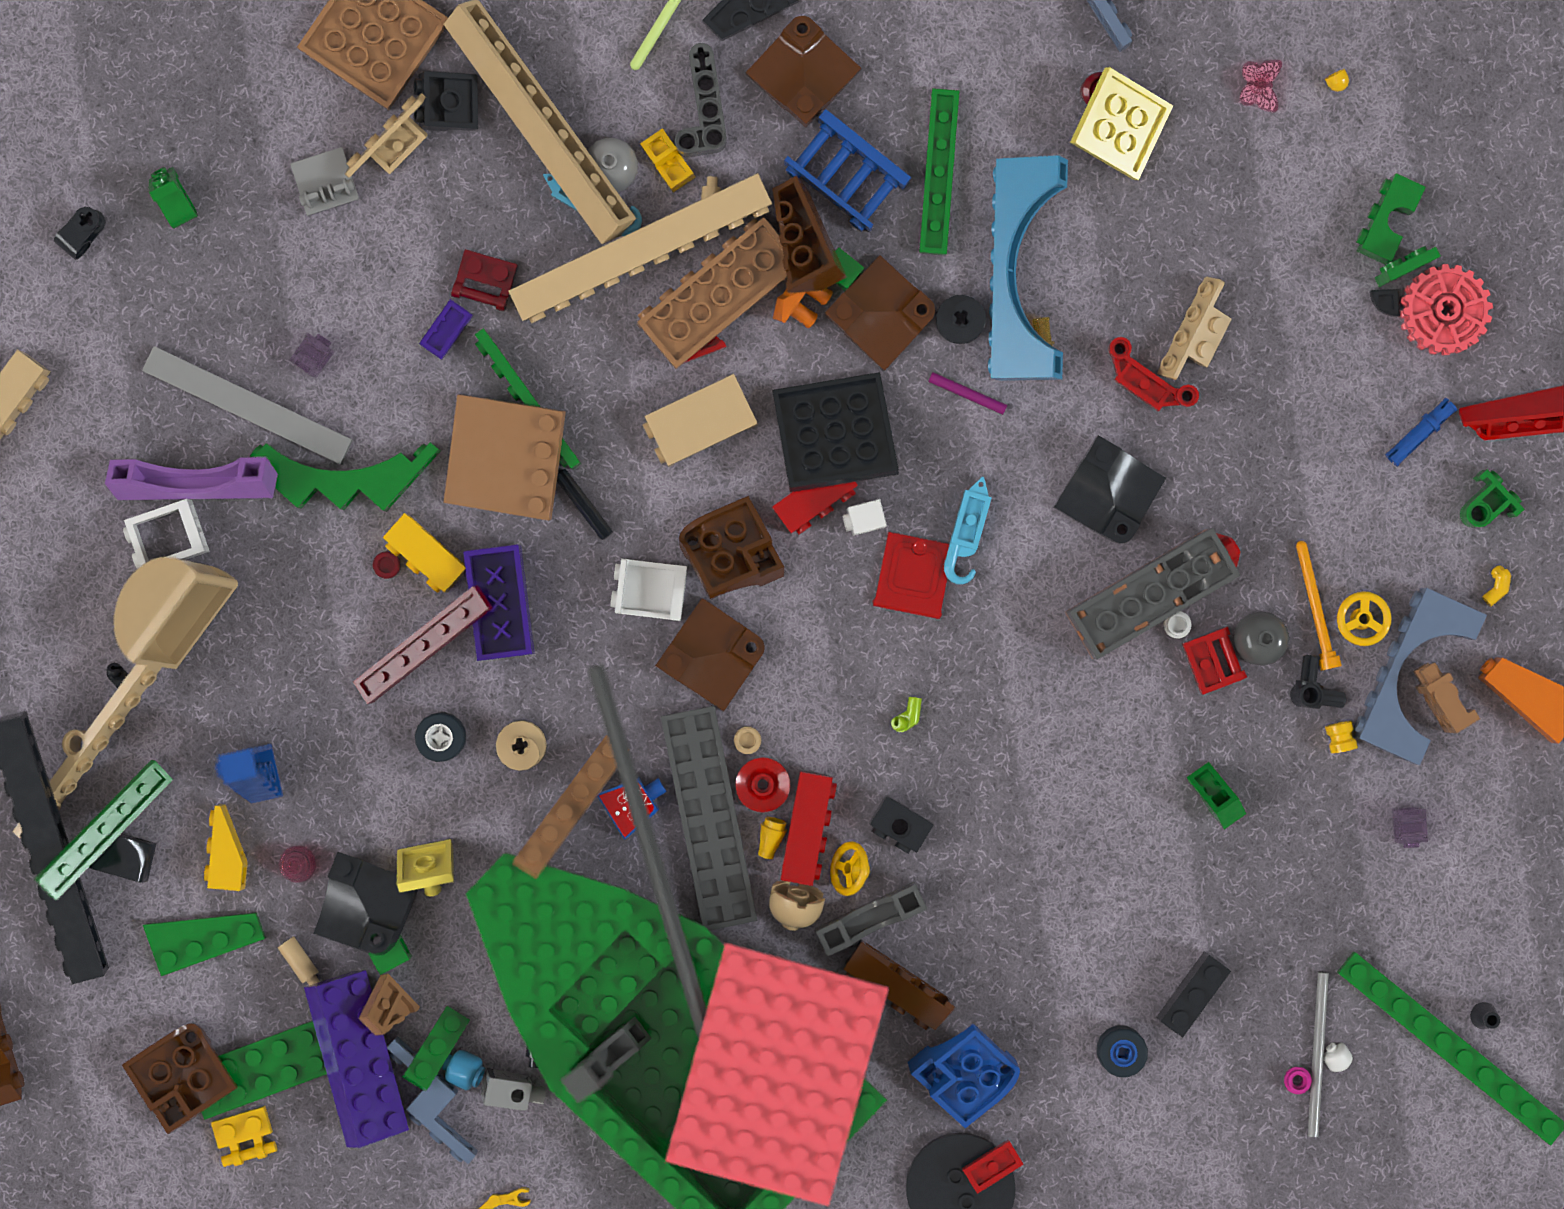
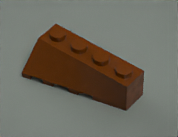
M797 176L774 187L772 190L776 217L780 227L779 238L783 248V265L787 275V292L799 293L824 290L846 278L847 276L808 188Z
M860 939L843 965L846 976L887 986L886 998L892 1001L890 1006L903 1015L906 1011L915 1017L913 1021L925 1030L928 1027L936 1030L955 1008L952 999L862 939Z

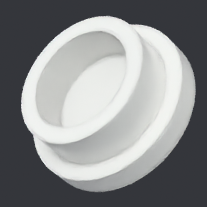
M1180 611L1164 620V630L1172 638H1183L1191 630V620L1187 614Z

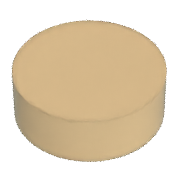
M742 727L734 736V745L739 752L752 754L759 749L761 736L753 727Z

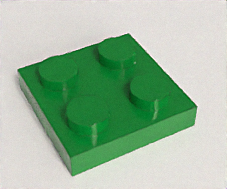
M1423 246L1404 256L1405 262L1399 258L1380 268L1381 274L1374 278L1378 286L1381 287L1441 257L1437 247L1427 250V247Z

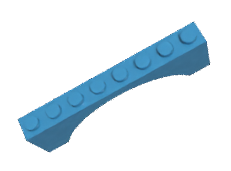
M1059 155L996 159V167L993 169V180L996 183V190L992 197L995 221H993L991 227L992 236L994 237L991 262L994 267L993 276L990 279L993 303L990 304L989 308L992 330L989 332L991 358L988 361V371L992 379L1000 381L1062 380L1063 352L1047 343L1031 326L1022 309L1016 284L1017 257L1027 227L1036 213L1049 199L1067 188L1068 160Z

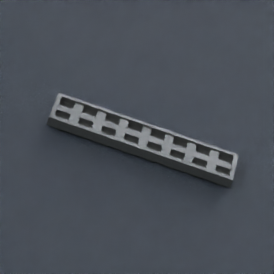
M715 705L661 716L702 925L709 930H715L758 921Z

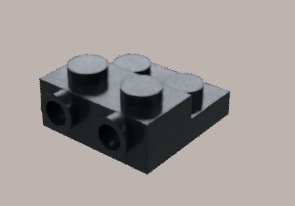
M423 71L418 75V79L415 78L413 84L414 95L422 93L426 96L423 103L414 111V121L419 123L423 130L447 131L451 129L476 131L478 129L477 74Z

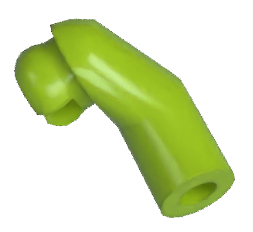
M908 697L907 711L895 716L891 721V726L894 730L906 732L918 724L922 698Z

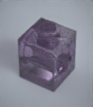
M308 333L290 358V361L312 377L317 378L335 351L329 348L331 342L320 334L313 337Z
M1421 807L1392 809L1395 842L1403 844V848L1420 847V842H1428L1426 809Z

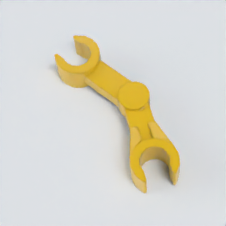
M520 1187L506 1194L494 1193L478 1209H493L504 1204L525 1207L530 1204L531 1200L521 1201L518 1194L529 1192L530 1189Z

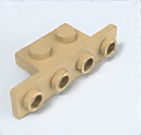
M421 93L417 98L412 95L401 106L404 111L398 117L393 114L384 123L383 127L386 130L380 136L376 133L372 135L364 144L367 149L361 155L356 152L347 161L346 164L349 168L345 175L348 178L369 157H372L386 172L391 174L427 137L428 134L409 117L423 103L425 95Z
M1205 277L1199 285L1197 294L1186 311L1185 318L1174 335L1173 342L1166 356L1162 359L1161 366L1157 372L1160 376L1176 380L1187 358L1200 366L1208 368L1231 321L1230 317L1213 307L1225 284L1222 280Z

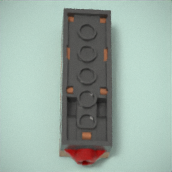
M1213 528L1205 529L1070 608L1065 613L1091 658L1098 660L1241 576L1237 570L1241 552L1232 537L1218 534Z

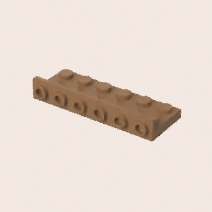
M764 217L759 221L756 218L750 221L743 228L745 231L743 235L738 239L733 236L722 245L724 250L717 256L714 253L709 255L701 262L702 269L697 273L690 271L680 280L682 285L675 291L672 288L668 289L659 297L661 302L656 307L652 308L649 305L638 315L640 320L637 322V326L646 333L675 369L680 367L787 278L783 265L784 255L779 235Z

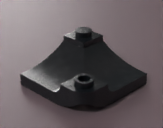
M1098 435L1080 461L1053 508L1112 542L1118 544L1126 543L1135 535L1166 477ZM1120 524L1126 527L1124 535H1120L1117 532V527Z
M337 852L327 877L329 881L326 896L313 934L376 956L384 955L398 941L418 889L399 893L396 873ZM381 936L380 942L374 944V938Z

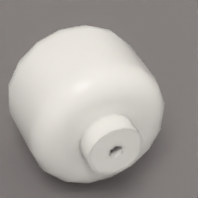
M1331 1043L1326 1047L1327 1052L1324 1053L1323 1060L1331 1071L1341 1072L1350 1066L1352 1054L1344 1043L1337 1045Z

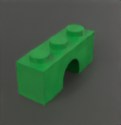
M1397 173L1391 176L1390 179L1385 178L1378 192L1382 194L1378 204L1374 203L1368 213L1367 218L1371 219L1367 229H1361L1356 239V243L1359 244L1356 252L1385 265L1392 262L1403 236L1394 233L1389 228L1388 216L1392 211H1399L1408 216L1414 213L1426 187Z

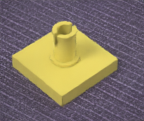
M451 839L397 850V886L399 893L424 888L425 895L431 897L441 892L440 884L454 882L453 845Z

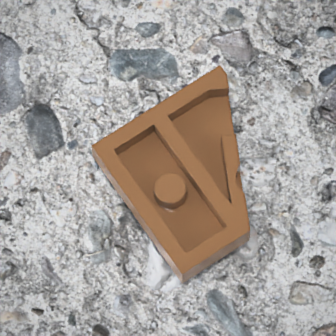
M389 974L380 975L359 1019L375 1036L382 1035L392 1029L393 1025L405 1020V1016L418 1011L420 1006Z

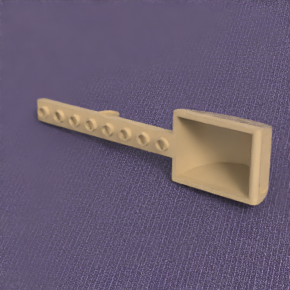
M161 557L143 564L127 580L117 600L114 613V630L121 651L136 665L87 731L71 730L64 736L62 747L68 757L49 781L58 810L61 809V803L67 795L75 790L81 776L92 767L93 760L98 753L107 747L109 738L115 730L124 724L125 717L129 711L140 702L141 695L146 688L155 682L162 667L178 668L237 588L238 581L233 576L213 566L172 557ZM20 823L13 830L19 838H21V833H23Z

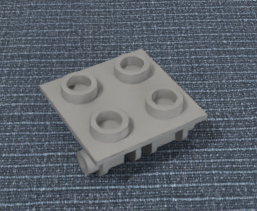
M343 147L290 164L300 193L299 199L305 208L307 216L359 200L352 175L349 178L345 175L349 166L346 164L347 159Z

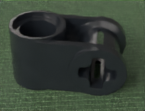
M91 207L79 208L67 224L55 235L54 242L73 259L81 258L104 229L106 223L104 215ZM87 216H91L92 225H88Z

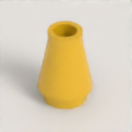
M765 817V821L761 822L758 851L760 857L766 859L774 858L775 852L787 832L785 821L775 817Z

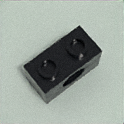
M885 795L869 822L873 826L871 832L884 840L887 836L897 841L895 846L908 854L911 850L916 853L918 852L934 825ZM904 819L907 822V829L903 833H895L892 830V824L895 820Z

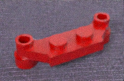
M1117 337L1111 341L1108 350L1116 372L1114 381L1156 411H1160L1162 407H1191L1197 403L1199 392L1195 386L1172 387L1130 357L1132 346L1128 339ZM1115 345L1122 347V354L1116 353ZM1183 392H1186V393L1189 394V396H1190L1189 401H1184V400H1183V398H1182V393H1183Z

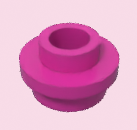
M1296 1066L1290 1068L1285 1073L1284 1085L1288 1091L1293 1094H1303L1309 1090L1312 1079L1306 1069ZM1297 1075L1301 1076V1083L1298 1085L1293 1084V1078Z

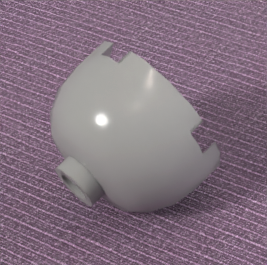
M604 138L596 141L589 147V154L617 192L627 189L634 182L638 170V161L634 150L626 142L618 138Z

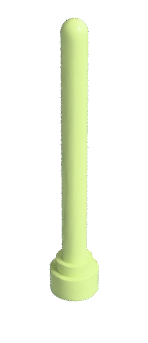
M668 0L632 59L630 66L633 70L640 69L681 0Z

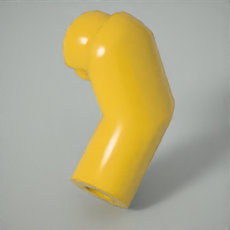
M1501 565L1493 568L1491 572L1492 577L1495 579L1494 587L1482 596V599L1490 607L1504 597L1510 588L1511 573Z

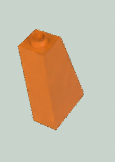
M1496 657L1494 660L1492 658L1488 659L1480 668L1482 673L1478 678L1551 743L1559 744L1564 738V686L1507 659Z

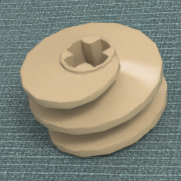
M516 721L508 724L501 730L497 737L496 750L498 757L504 765L510 769L521 771L534 767L542 760L546 753L547 743L544 733L537 725L529 721ZM518 738H522L523 742L527 741L528 747L524 748V753H520V749L516 750L514 744L518 743Z

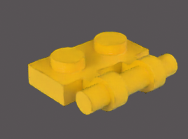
M265 1106L211 1122L218 1149L229 1146L231 1154L221 1156L223 1167L229 1165L239 1166L244 1164L246 1160L256 1157L263 1159L268 1154L277 1152L275 1141L265 1143L263 1139L264 1135L273 1132ZM253 1139L254 1147L241 1150L239 1143Z

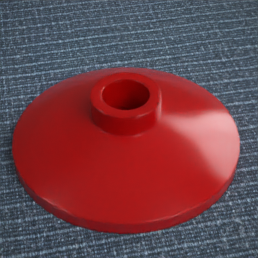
M765 757L755 758L747 762L738 772L736 792L740 801L747 808L756 812H770L780 807L786 801L790 792V778L786 769L776 760ZM759 780H767L768 787L763 790L758 787Z

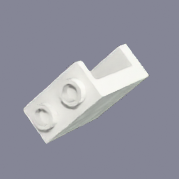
M621 558V564L615 565L614 580L619 581L617 591H612L611 607H615V613L681 621L688 567Z

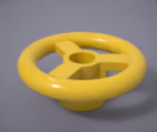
M1362 591L1351 594L1341 603L1338 609L1337 625L1339 631L1346 640L1358 646H1370L1378 643L1387 635L1391 626L1392 619L1389 606L1380 596L1372 592ZM1360 600V608L1355 609L1350 615V621L1345 623L1347 609L1351 604ZM1370 601L1380 607L1383 614L1382 625L1373 620L1372 613L1369 611ZM1361 614H1365L1367 617V621L1364 624L1359 621ZM1355 628L1359 630L1371 628L1377 633L1368 638H1360L1353 635L1350 631Z
M849 841L842 844L834 853L830 866V878L834 889L839 894L844 896L854 895L864 885L869 876L870 867L864 848L857 842ZM851 849L855 851L850 860L840 861L846 851ZM838 870H841L843 875L846 876L847 888L841 885Z

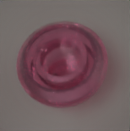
M304 846L289 847L280 856L279 870L282 876L290 882H305L312 877L316 870L315 856Z

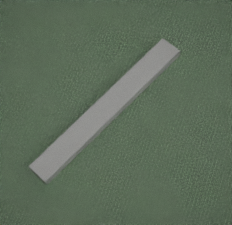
M153 346L142 371L341 465L353 442L352 439L155 346Z

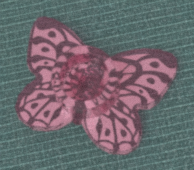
M1281 60L1264 61L1260 66L1253 61H1248L1244 64L1242 75L1247 81V86L1242 89L1239 96L1243 106H1251L1257 103V106L1264 111L1275 113L1278 110V100L1272 89V82L1282 68Z

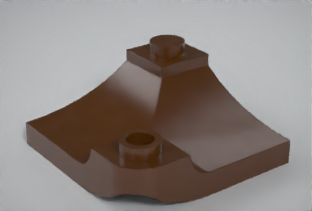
M797 16L746 71V75L806 128L861 71V67L829 39L811 18ZM798 26H806L807 32L799 33L797 31Z
M879 255L862 275L825 312V316L885 371L932 320L935 315V305L922 291L914 287ZM919 305L926 307L927 312L924 315L917 313L916 308Z
M749 496L695 519L686 525L679 535L680 549L685 558L690 561L709 599L744 587L754 585L761 587L784 577V565L774 549L772 538ZM690 541L697 542L696 545H689L688 543Z
M702 598L655 666L722 711H725L763 655L765 645L757 634ZM749 642L756 644V651L753 653H749L746 650V644Z
M193 1023L177 1028L122 1064V1067L150 1111L154 1112L167 1134L173 1133L238 1088L213 1049L211 1041L203 1028ZM190 1032L196 1034V1040L192 1043L187 1039V1035Z

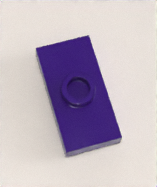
M450 299L419 344L443 360L474 315Z

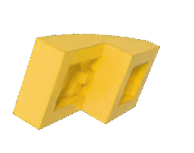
M663 128L640 143L673 193L696 178Z

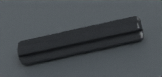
M566 469L558 472V484L598 537L604 540L610 536L612 529Z

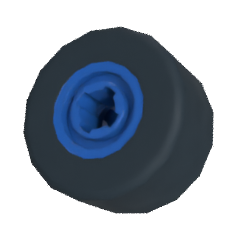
M1116 1025L1107 1029L1100 1036L1097 1043V1056L1101 1065L1110 1074L1117 1077H1130L1144 1068L1148 1059V1048L1145 1040L1135 1029Z

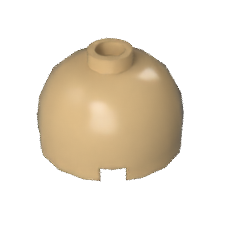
M777 881L772 885L770 911L774 918L788 930L795 931L799 928H805L815 923L820 917L825 902L824 894L814 886L799 884L797 887L791 886L790 882Z

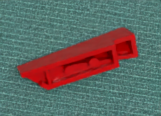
M1564 385L1459 408V415L1463 426L1471 427L1484 441L1564 432Z

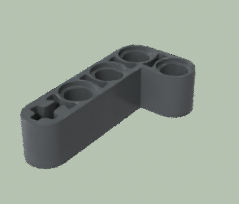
M698 43L691 48L689 60L700 126L685 128L676 134L675 146L683 157L718 153L727 144L714 53L709 45ZM700 52H703L706 57V70L702 71L700 61L696 59ZM703 79H709L714 85L710 90L703 91L698 87L699 82ZM713 106L718 110V113L713 118H707L702 113L704 108ZM711 133H718L721 135L722 140L717 145H711L707 142V137ZM685 137L693 138L695 144L691 149H684L680 146V141Z

